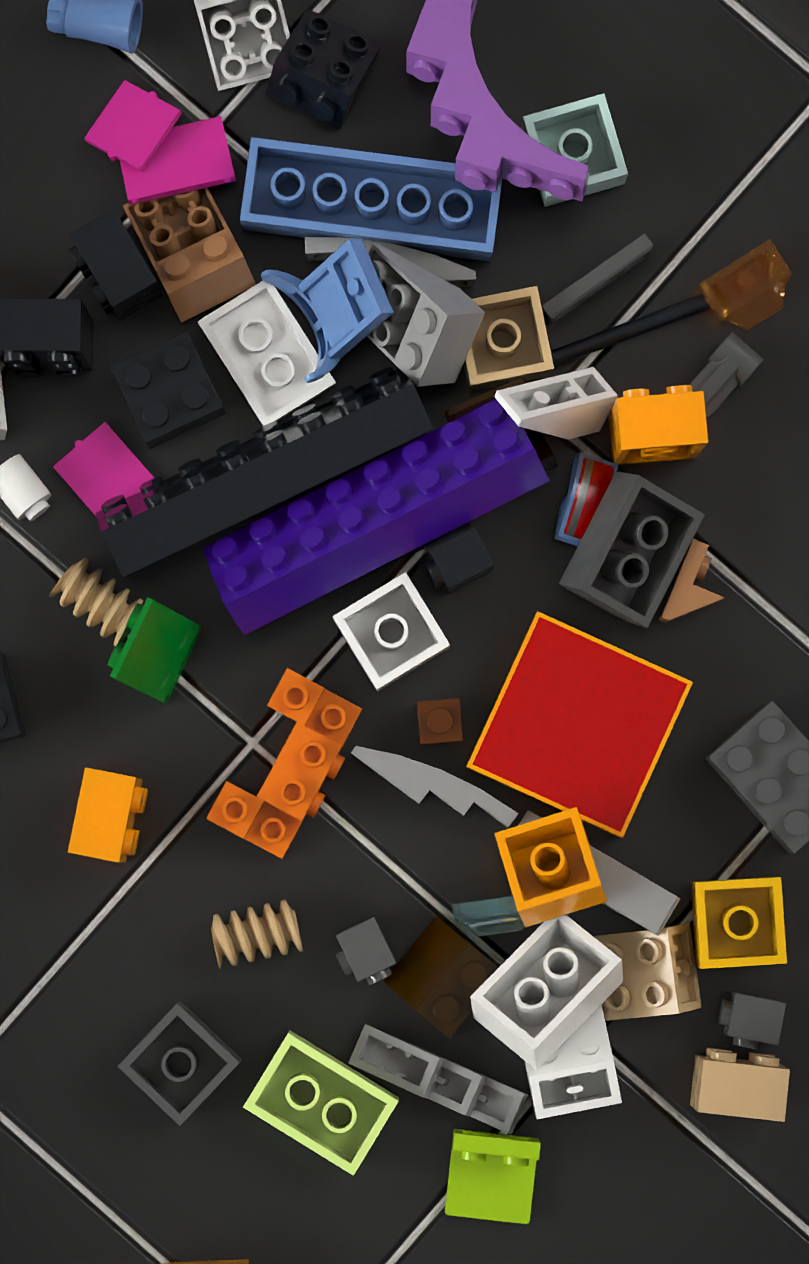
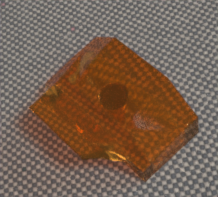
M769 239L699 283L698 288L720 321H731L745 331H748L784 308L785 285L792 276V272Z

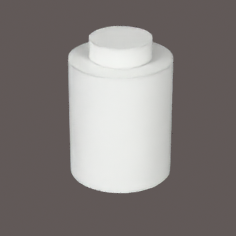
M20 454L15 455L0 465V498L18 520L27 517L29 521H33L42 515L50 507L47 500L52 494Z

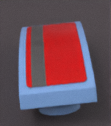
M582 452L574 457L568 495L560 502L554 539L578 547L615 472L618 470V464Z

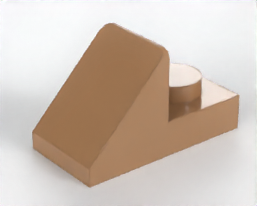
M695 539L691 541L658 618L659 621L668 623L724 599V597L693 585L695 579L703 581L712 560V558L705 556L709 545Z

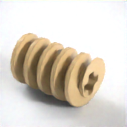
M85 557L78 563H74L64 573L52 589L49 597H53L62 591L60 605L67 607L76 602L73 615L77 618L90 612L87 626L93 628L103 622L100 636L107 638L116 632L114 646H116L118 642L123 643L132 630L126 626L135 605L137 603L142 605L143 600L139 598L130 605L127 604L126 601L130 590L125 588L115 595L113 589L116 579L112 578L101 584L99 581L103 570L99 567L90 574L86 573L89 559Z
M286 900L280 901L278 914H275L269 903H266L263 907L262 917H258L252 907H247L244 921H241L235 910L230 911L228 924H224L219 914H214L211 932L219 969H221L224 955H226L231 965L236 966L238 965L240 952L244 953L249 962H254L257 948L261 950L266 959L271 958L273 945H277L282 955H288L290 941L294 942L300 952L303 951L295 910H291Z

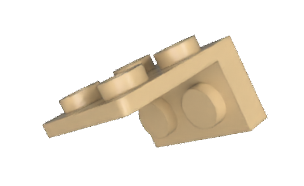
M690 923L664 927L659 936L649 930L594 936V938L622 959L623 982L601 1004L606 1021L680 1014L702 1008Z

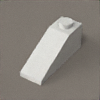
M594 367L497 390L494 397L519 427L569 440L599 432L618 395Z

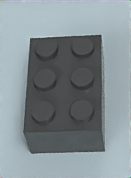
M616 471L559 584L624 622L648 628L705 514L640 475Z
M772 700L764 704L704 759L788 853L795 854L809 841V741Z

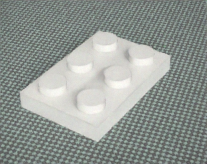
M261 281L197 321L263 426L272 422H279L336 386V382L330 372L317 381L306 383L304 378L314 372L317 367L318 354L275 286Z

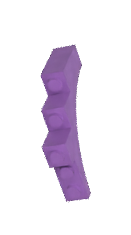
M426 0L406 51V73L414 75L417 79L424 82H439L431 103V127L438 128L439 131L450 136H464L456 157L455 181L462 182L466 187L473 190L486 189L496 192L502 178L521 188L533 187L547 191L559 199L568 200L572 198L583 201L588 184L589 166L559 155L531 138L504 113L488 91L476 64L470 36L477 0Z

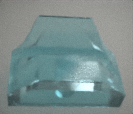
M513 895L451 904L454 921L478 936L521 931L524 927Z

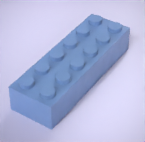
M251 137L240 223L242 230L300 238H356L392 243L434 255L491 262L502 178L496 192L486 189L473 190L466 187L462 182L455 181L456 163Z

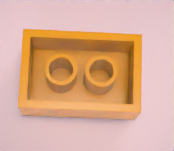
M691 385L666 388L667 393L660 395H650L649 389L623 391V397L616 399L608 415L612 463L623 465L696 459L708 444L704 391L693 392Z

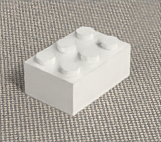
M567 915L544 921L470 996L473 1018L535 1070H538L623 982L622 959Z

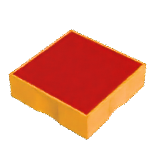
M537 611L466 768L562 811L577 807L583 822L618 838H623L693 682Z

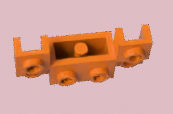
M288 668L267 706L296 721V724L256 797L226 781L206 818L281 859L284 858L306 815L308 814L314 818L326 796L319 791L326 777L334 780L346 758L339 753L363 710Z

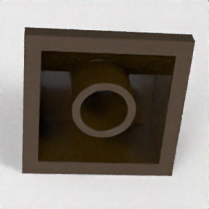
M436 916L391 971L392 975L386 977L383 983L445 1036L450 1038L472 1011L470 996L499 967Z

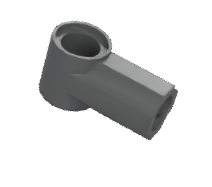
M734 332L716 349L708 359L710 361L708 365L690 383L693 392L704 391L706 419L721 406L736 386L740 388L764 361L760 355Z

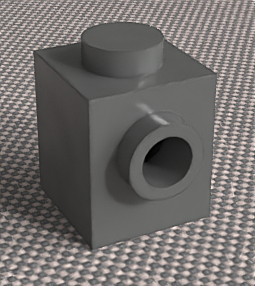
M375 916L336 934L342 951L336 953V957L346 977L354 974L357 982L366 978L368 984L371 985L392 975L389 967L396 964V960Z
M731 991L730 1000H722L718 1024L725 1025L724 1034L734 1037L733 1045L751 1049H758L759 1042L779 1045L786 1003Z

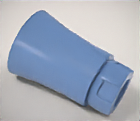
M49 0L46 21L47 29L54 33L66 34L70 38L108 45L133 54L137 48L142 28L143 0Z

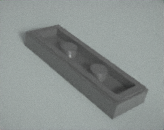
M646 234L641 235L542 305L544 320L547 324L552 325L650 256L653 244Z

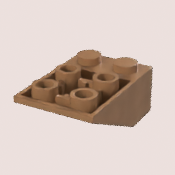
M208 188L129 205L127 203L123 205L181 323L256 285L247 262Z

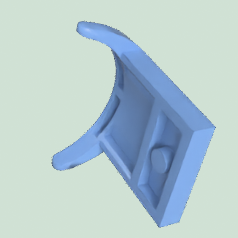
M348 239L304 280L279 270L268 269L261 273L262 281L280 289L296 303L313 329L318 345V363L315 371L304 378L306 383L323 378L335 368L346 353L394 313L362 239Z

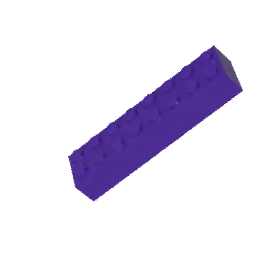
M497 399L203 547L202 550L226 609L243 635H246L550 480L524 428L519 427Z

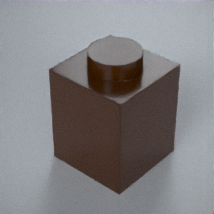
M460 698L417 701L420 746L460 743L463 741Z

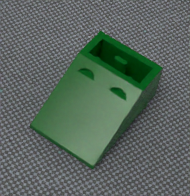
M147 598L144 606L139 603L135 605L126 625L132 631L125 645L120 642L117 643L107 666L113 669L110 677L167 704L203 628L155 600Z

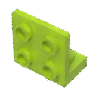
M454 1129L445 1214L449 1216L528 1224L531 1215L536 1160H539L541 1142L539 1138Z

